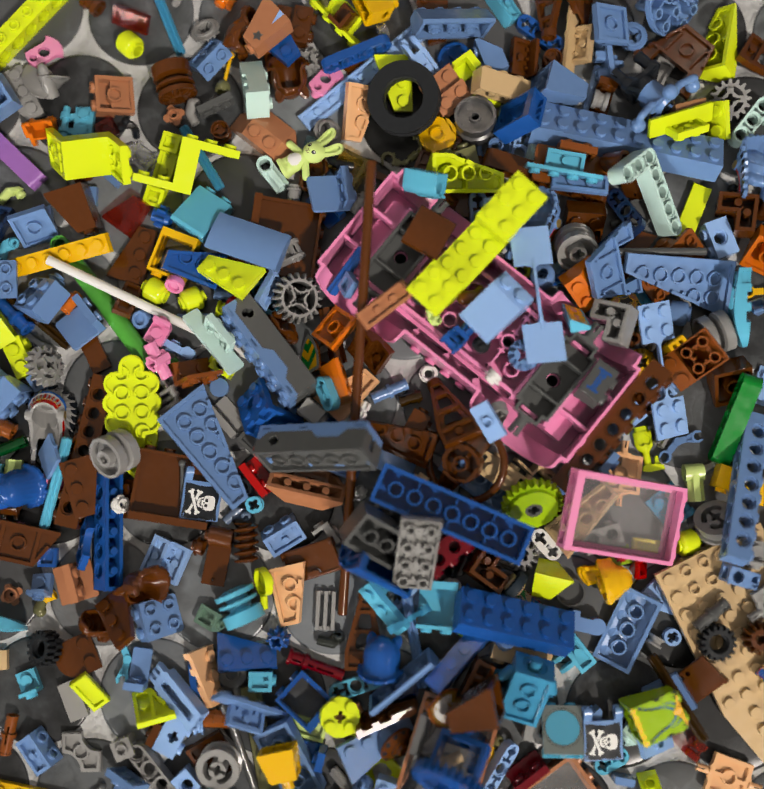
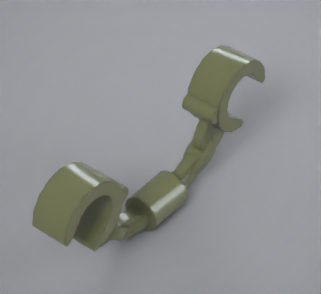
M415 135L412 137L413 140L418 142L419 147L417 151H413L407 156L408 159L400 161L395 158V153L385 152L381 155L382 166H384L385 157L392 158V167L412 163L418 158L422 150L419 136Z

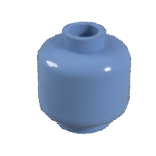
M549 264L537 266L536 272L539 288L541 290L549 289L555 282L553 267ZM531 269L530 280L532 283H534L533 272Z
M670 301L673 325L685 326L687 322H690L692 307H689L688 302Z

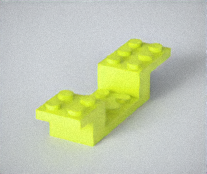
M518 170L476 214V218L437 261L434 259L406 290L436 318L447 306L454 302L460 293L471 284L517 235L519 229L547 201L548 197Z

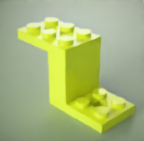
M53 127L45 128L50 166L65 181L112 175L123 185L131 184L133 171L132 167L129 166V158H131L130 148L110 131L62 136Z
M187 133L186 137L182 136L172 182L169 181L167 176L158 174L157 178L152 177L150 172L140 169L138 173H133L132 180L191 195L200 150L233 159H239L240 151L236 150V146L224 144V147L218 146V141L205 139V142L199 141V136Z

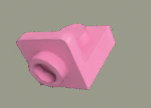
M154 315L152 318L153 322L143 339L148 343L155 340L161 349L172 331V324L166 317Z

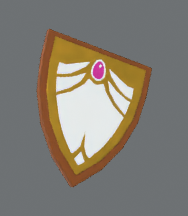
M457 688L445 689L433 700L429 698L425 700V709L431 722L436 727L450 729L446 725L445 715L457 696Z

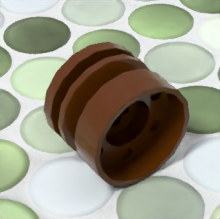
M166 58L156 62L151 67V76L153 83L157 85L155 90L161 104L177 105L187 102L189 98H194L197 95L198 91L195 81L191 77V67L186 58Z

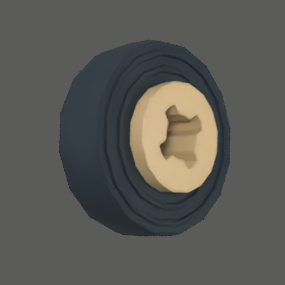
M520 569L508 576L510 580L500 595L515 598L523 591L529 576Z

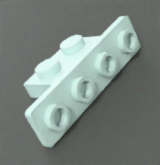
M198 308L182 317L185 324L228 375H232L243 368L244 363L233 351L236 343L235 337L226 330L218 317H215L212 312L204 316Z

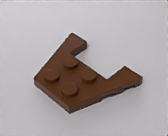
M685 24L666 34L664 38L647 44V47L641 50L634 51L633 57L639 51H642L650 59H653L660 53L686 75L685 77L696 74L700 78L714 52L715 46L688 24ZM682 87L679 95L687 101L691 93H688L685 87Z

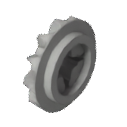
M203 19L194 25L191 30V36L196 43L210 42V39H215V35L220 33V26L215 19Z
M307 47L300 50L301 56L306 60L310 57L312 62L309 66L305 67L307 77L315 76L322 68L320 52L318 53L314 48Z
M321 119L316 122L313 129L315 138L318 139L326 130L332 127L336 130V136L326 146L340 143L342 135L340 126L330 119Z

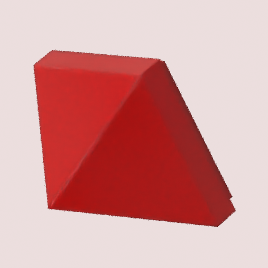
M634 560L629 567L634 579H646L647 562Z

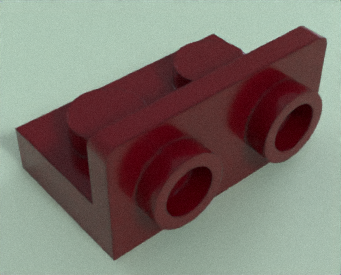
M534 749L511 766L506 773V777L511 782L513 789H528L548 774L550 770L536 749Z

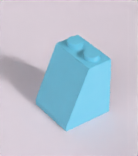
M199 185L170 218L180 229L205 244L211 227L219 213L231 215L234 209L230 205L232 203L224 196L219 198L215 195L216 192L208 186L204 188Z

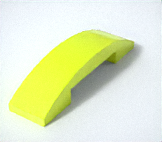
M163 131L158 147L160 152L152 177L157 178L159 174L169 177V181L172 182L182 138L181 135ZM147 185L142 203L160 208L169 190Z

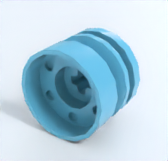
M253 583L238 585L223 592L222 595L215 599L216 604L226 603V605L218 609L219 612L229 610V614L223 618L227 631L248 624L266 614L261 602L251 603L250 601L258 595L257 592L247 593V591L254 588Z

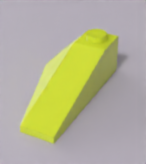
M736 3L717 8L708 26L709 32L705 39L713 44L715 49L699 79L718 83L735 78L737 61L735 60L737 57Z
M431 153L425 169L448 174L445 193H497L504 186L503 172L477 164L452 153Z

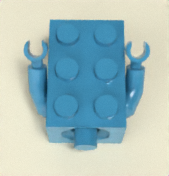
M516 651L510 665H507L502 670L495 669L493 675L498 674L499 681L503 684L501 691L506 712L504 718L536 728L548 698H553L558 692L555 679V662Z

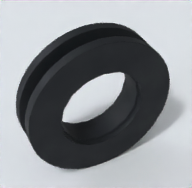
M399 60L387 64L373 77L368 88L367 104L372 118L385 132L397 137H411L422 133L435 121L441 106V92L433 74L425 66L411 60ZM404 80L413 81L420 86L423 93V100L419 110L412 116L405 118L392 115L386 106L388 91L398 82Z

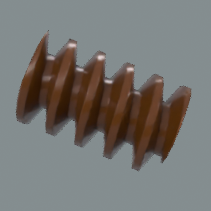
M253 522L234 523L239 525V528L234 529V532L239 533L238 536L234 537V540L239 541L234 547L240 549V551L234 553V555L240 557L234 563H249L257 560L259 555L253 553L259 551V548L253 545L259 543V540L253 537L259 535V533L253 529L257 528L258 524Z

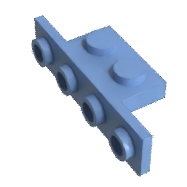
M220 691V693L211 696V700L228 705L225 726L256 735L263 734L265 717L275 720L288 717V713L282 711L280 707H269L261 701H249V698L245 696H233L229 691Z

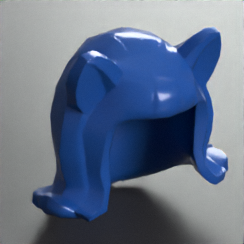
M23 463L21 469H14L6 474L0 473V509L15 508L25 504L27 508H34L44 503L48 493V485L44 474L38 467Z
M373 631L369 632L366 638L367 645L363 652V663L358 664L357 673L361 680L370 684L373 683L374 685H386L395 682L404 674V670H399L401 662L399 649L402 646V636L398 635L391 639L385 635H376Z

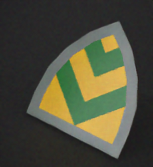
M307 334L299 358L312 374L327 362L321 361L320 347H318L314 337Z

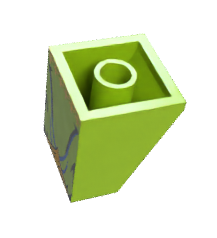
M668 685L618 699L620 706L623 707L624 716L633 737L645 748L690 729L687 722L689 721V716L680 704L682 702L681 696L677 690L672 689Z

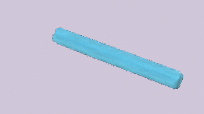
M63 436L61 438L58 450L61 458L59 463L68 460L72 445V438ZM59 464L50 480L39 522V527L48 529L52 521L63 479Z

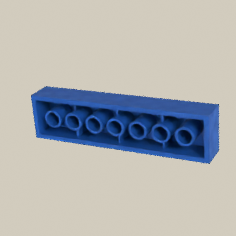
M385 463L369 499L402 515L442 518L441 532L519 566L535 530L530 525L388 463Z

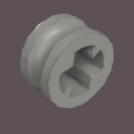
M649 632V638L645 640L660 650L662 648L661 644L665 643L664 640Z

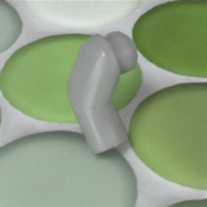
M191 97L187 100L185 115L191 126L195 127L200 123L195 111L196 107L201 105L198 98Z

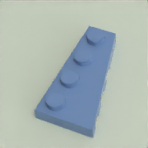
M410 718L402 719L359 739L356 735L335 746L352 785L382 759L380 756L381 749L394 732L404 727L410 728L411 731L414 729Z

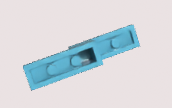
M368 581L358 591L387 626L406 619L386 596L388 590ZM404 624L405 626H403L400 630L395 632L394 635H400L401 633L406 631L411 626V624Z

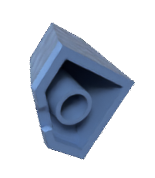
M556 60L551 61L530 80V89L536 87L547 98V102L574 107L578 103H582L588 95L589 84Z

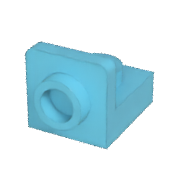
M36 666L15 674L21 690V694L18 695L19 699L26 697L28 700L38 696V691L43 689V685Z
M269 669V671L249 670L248 692H272L273 686L277 684V674H273V669Z

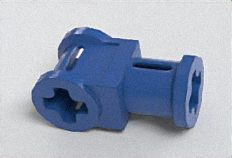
M465 322L460 327L457 325L449 330L440 339L441 343L444 342L448 346L452 355L457 353L474 333L471 328L466 330L469 326Z

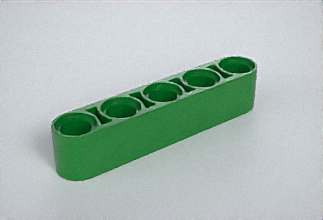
M747 373L740 375L709 450V461L730 465L763 386L762 378Z

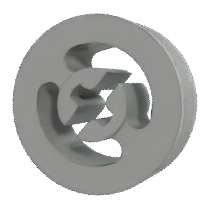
M712 500L701 504L696 509L693 516L695 531L703 542L710 545H721L727 502Z
M215 741L208 744L203 749L196 763V775L199 781L208 789L231 788L236 783L242 770V755L229 742ZM214 757L209 768L207 759ZM229 764H231L232 772L226 774Z

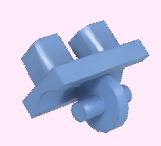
M607 45L603 50H597L593 53L592 62L601 63V68H597L594 71L595 81H598L601 75L609 77L610 74L614 75L611 72L617 67L619 69L624 67V62L618 60L617 55H613L612 45Z

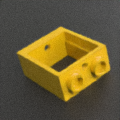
M163 226L146 269L151 272V276L161 279L162 276L167 278L169 275H174L157 268L168 240L170 239L192 247V252H199L202 245L200 240ZM181 277L186 285L188 279Z

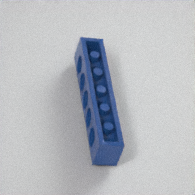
M97 472L96 508L94 514V590L114 591L123 583V513L117 514L111 509L112 499L117 495H123V474L110 479Z

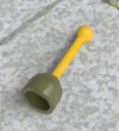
M232 51L230 52L233 56L227 62L224 79L220 80L215 87V92L219 95L231 90L227 78L232 59L235 57Z

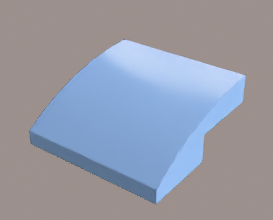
M155 534L139 570L142 571L143 568H148L152 565L163 566L170 574V583L178 586L193 551L180 543Z

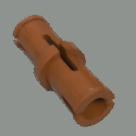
M6 714L4 730L0 734L2 737L0 756H10L12 754L13 742L17 737L18 714Z

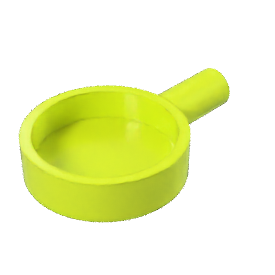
M263 566L254 570L253 579L256 590L260 595V602L264 610L268 609V596L273 592L274 583L272 575Z

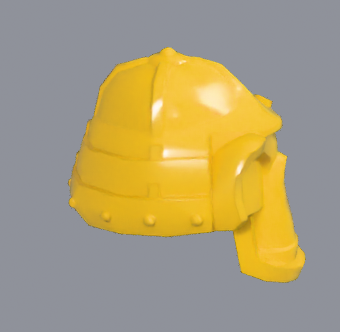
M610 557L597 559L595 561L596 565L579 566L577 568L579 578L587 586L597 584L598 590L607 605H612L621 598L624 592L628 591L633 584V575L623 566L616 565Z

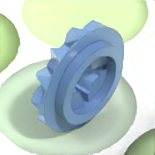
M628 22L629 34L637 36L634 41L632 39L629 40L630 44L622 47L624 51L634 52L638 49L640 50L646 44L647 32L641 24Z
M519 339L515 341L508 350L510 364L520 371L531 370L537 364L527 365L526 358L518 361L521 356L519 350L525 351L524 340Z

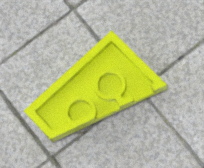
M374 54L373 56L379 70L391 62L408 60L405 54ZM404 80L396 83L387 93L393 113H412V81Z
M208 255L196 268L198 273L242 301L266 273V269L263 267L213 255Z

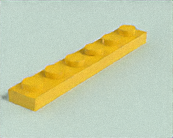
M107 232L10 260L17 261L18 277L53 268L45 264L49 255L69 264L110 253L114 250Z

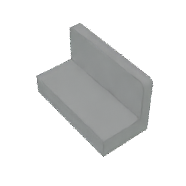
M224 396L215 405H212L220 427L230 438L234 439L244 430L239 410L227 396Z

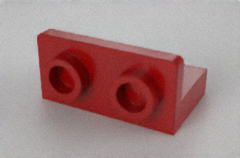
M255 457L238 467L262 498L271 493L266 488L270 474Z

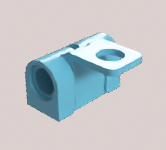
M404 168L403 189L406 192L414 193L421 197L445 199L446 196L444 194L448 174L420 168Z

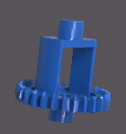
M442 728L429 762L428 758L416 760L411 770V776L413 780L417 781V784L422 785V788L486 789L479 781L490 755L491 747L487 743L478 741L481 731L451 733L450 730ZM446 743L479 754L476 766L468 765L467 773L469 774L466 777L463 776V770L456 773L455 766L451 770L448 769V763H445L444 767L440 766V758Z

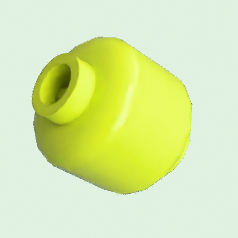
M126 30L117 36L116 48L128 59H135L142 55L144 42L134 32Z
M156 277L144 280L140 288L142 290V297L155 305L164 304L171 292L166 289L165 282Z
M196 286L184 289L179 293V297H177L181 310L187 313L196 308L199 310L205 307L204 301L207 300L204 290H199Z
M692 529L679 531L680 538L677 541L676 553L684 557L700 551L702 540H700L697 532Z

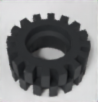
M713 622L701 634H697L699 640H696V643L699 645L698 649L704 656L715 662H719V660L724 662L726 661L725 658L730 659L731 656L729 654H735L736 652L733 650V647L737 648V644L734 643V641H737L736 637L733 636L734 633L720 623L716 624ZM715 635H721L723 638V645L719 649H712L710 646V640Z
M55 630L35 631L31 635L32 638L28 640L30 644H27V648H29L27 655H30L28 657L29 661H32L31 664L36 667L55 665L56 661L60 659L58 656L62 655L60 649H63V645H60L62 639L59 638V633H56Z

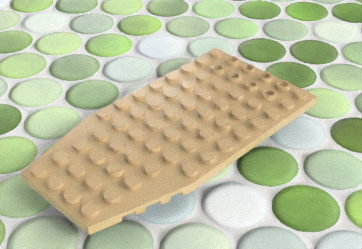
M757 522L755 526V531L757 532L756 540L764 541V529L761 523ZM737 539V543L742 546L741 542ZM704 543L701 545L700 551L692 555L676 557L673 561V566L667 565L666 568L653 575L695 660L702 655L698 649L699 645L696 643V640H699L697 634L702 632H699L692 622L700 617L707 607L710 608L720 600L721 597H724L730 603L731 608L718 617L719 620L714 623H720L734 633L733 636L737 639L734 643L737 644V648L733 647V650L736 651L735 654L730 653L731 658H725L726 661L724 662L720 660L715 662L707 658L729 680L728 683L713 691L712 695L721 714L764 764V682L754 674L764 663V652L762 651L761 655H757L755 652H748L747 648L741 644L744 640L739 636L745 633L741 628L745 627L747 629V622H751L747 615L757 610L749 594L754 590L719 580L718 576L722 562H724L719 560L721 545L716 546ZM748 564L743 567L737 566L761 574L758 588L764 585V567H760V570L747 568ZM763 617L757 619L761 621V623L764 622ZM715 635L710 640L712 649H719L723 645L721 635Z

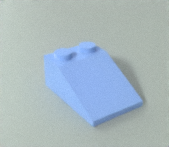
M505 271L472 301L459 316L488 344L529 308L534 298Z

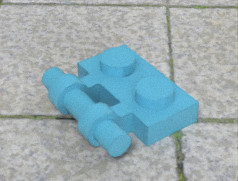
M63 107V111L60 113L61 126L58 129L62 136L94 133L96 117L95 112L91 111L90 107H76L75 113H71V107ZM69 122H74L73 128H69Z

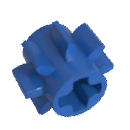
M161 204L160 208L155 207L153 209L151 221H154L153 225L162 229L163 226L170 227L173 221L170 217L173 213H171L170 207Z
M276 625L274 630L269 629L267 633L269 636L266 642H269L271 649L280 651L283 646L285 648L288 647L290 643L288 640L291 634H288L286 627Z

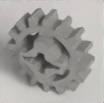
M729 79L728 84L721 81V87L715 86L716 93H710L714 99L709 101L725 100L730 94L733 98L740 99L734 101L730 106V121L732 116L739 119V113L746 114L744 108L751 106L747 103L748 100L752 99V97L747 96L751 90L744 89L746 83L739 85V79L735 83H732V79ZM734 87L738 88L743 95L738 96L734 92ZM727 88V93L723 97H718L719 93ZM743 102L741 108L734 112L735 105Z
M46 345L33 348L27 352L28 356L24 358L28 362L24 367L29 370L26 372V375H31L30 381L36 380V385H42L43 388L56 385L61 381L60 377L64 375L61 371L64 366L60 365L62 359L57 358L58 352L52 353L53 349L51 347L47 349Z

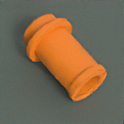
M70 292V297L60 308L66 315H70L77 306L71 297L78 293L83 299L79 292Z

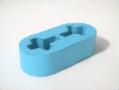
M317 377L316 392L324 410H338L340 407V397L331 377Z
M623 747V760L603 761L605 763L604 769L598 767L600 765L599 761H593V768L600 775L609 774L625 765L629 760V754Z

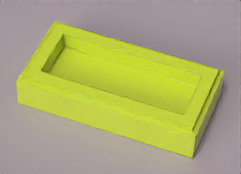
M86 671L69 682L71 689L94 712L110 701V696Z

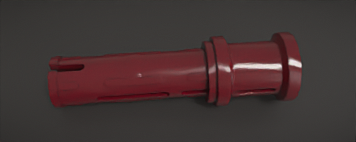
M291 647L285 663L287 665L290 663L299 666L301 670L310 669L342 681L345 673L344 669L312 658L310 653L304 654L296 651L294 647Z

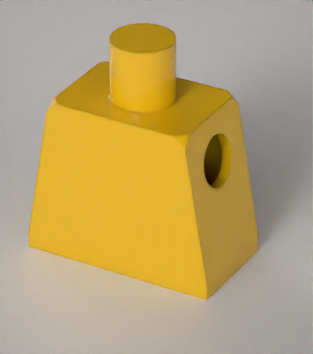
M352 0L365 27L387 21L393 10L398 8L399 5L398 0Z
M297 740L262 747L256 758L269 784H282L283 789H295L294 781L298 779L301 772Z

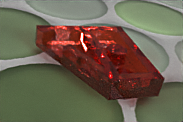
M133 195L103 214L102 218L131 238L138 227L141 226L152 206L137 195Z

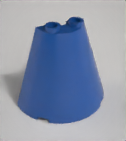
M342 544L338 560L339 564L346 571L404 599L410 597L412 593L411 588H399L391 583L392 570L371 560L365 552L358 553Z

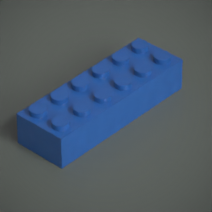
M462 586L455 595L452 632L566 657L574 650L575 612Z

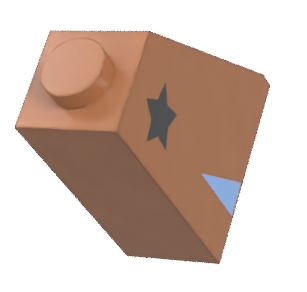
M262 0L243 35L246 43L244 45L245 49L250 55L254 54L260 59L294 31L291 20L271 0Z

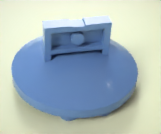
M638 0L634 6L637 11L645 12L648 25L655 34L665 36L689 23L692 16L697 13L698 0Z

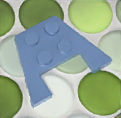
M623 222L585 261L592 298L600 299L616 297L617 295H631V293H643L642 281L640 279L631 277L625 280L619 246L634 239L631 222Z

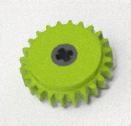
M543 478L525 479V481L517 482L516 485L511 486L510 490L505 491L506 496H502L503 501H501L502 514L534 528H539L540 526L547 525L550 521L552 522L554 517H558L557 512L562 511L561 506H564V499L560 488L556 487L555 483L551 484L550 480L544 481Z

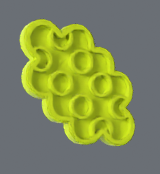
M131 354L124 356L120 360L118 371L109 373L104 379L103 386L108 393L102 402L104 410L108 413L104 424L108 432L117 428L125 429L136 439L139 448H142L146 443L147 435L155 433L161 426L157 422V419L160 417L157 412L162 407V398L157 393L160 388V379L152 371H145L143 360L139 356Z

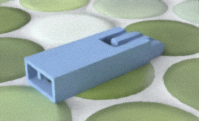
M159 661L148 677L154 684V689L169 708L175 711L177 718L188 732L198 729L210 711L175 668L169 670L163 662Z

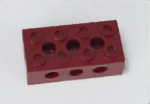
M446 533L440 537L437 553L442 554L443 559L441 562L436 563L433 578L437 580L444 574L443 570L447 566L453 567L460 561L458 557L463 553L465 555L469 554L475 547ZM451 542H458L456 550H449Z

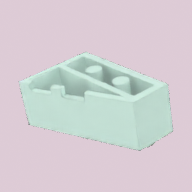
M262 61L239 62L247 119L270 117V109H273L272 97H269L270 85L267 83L268 75Z

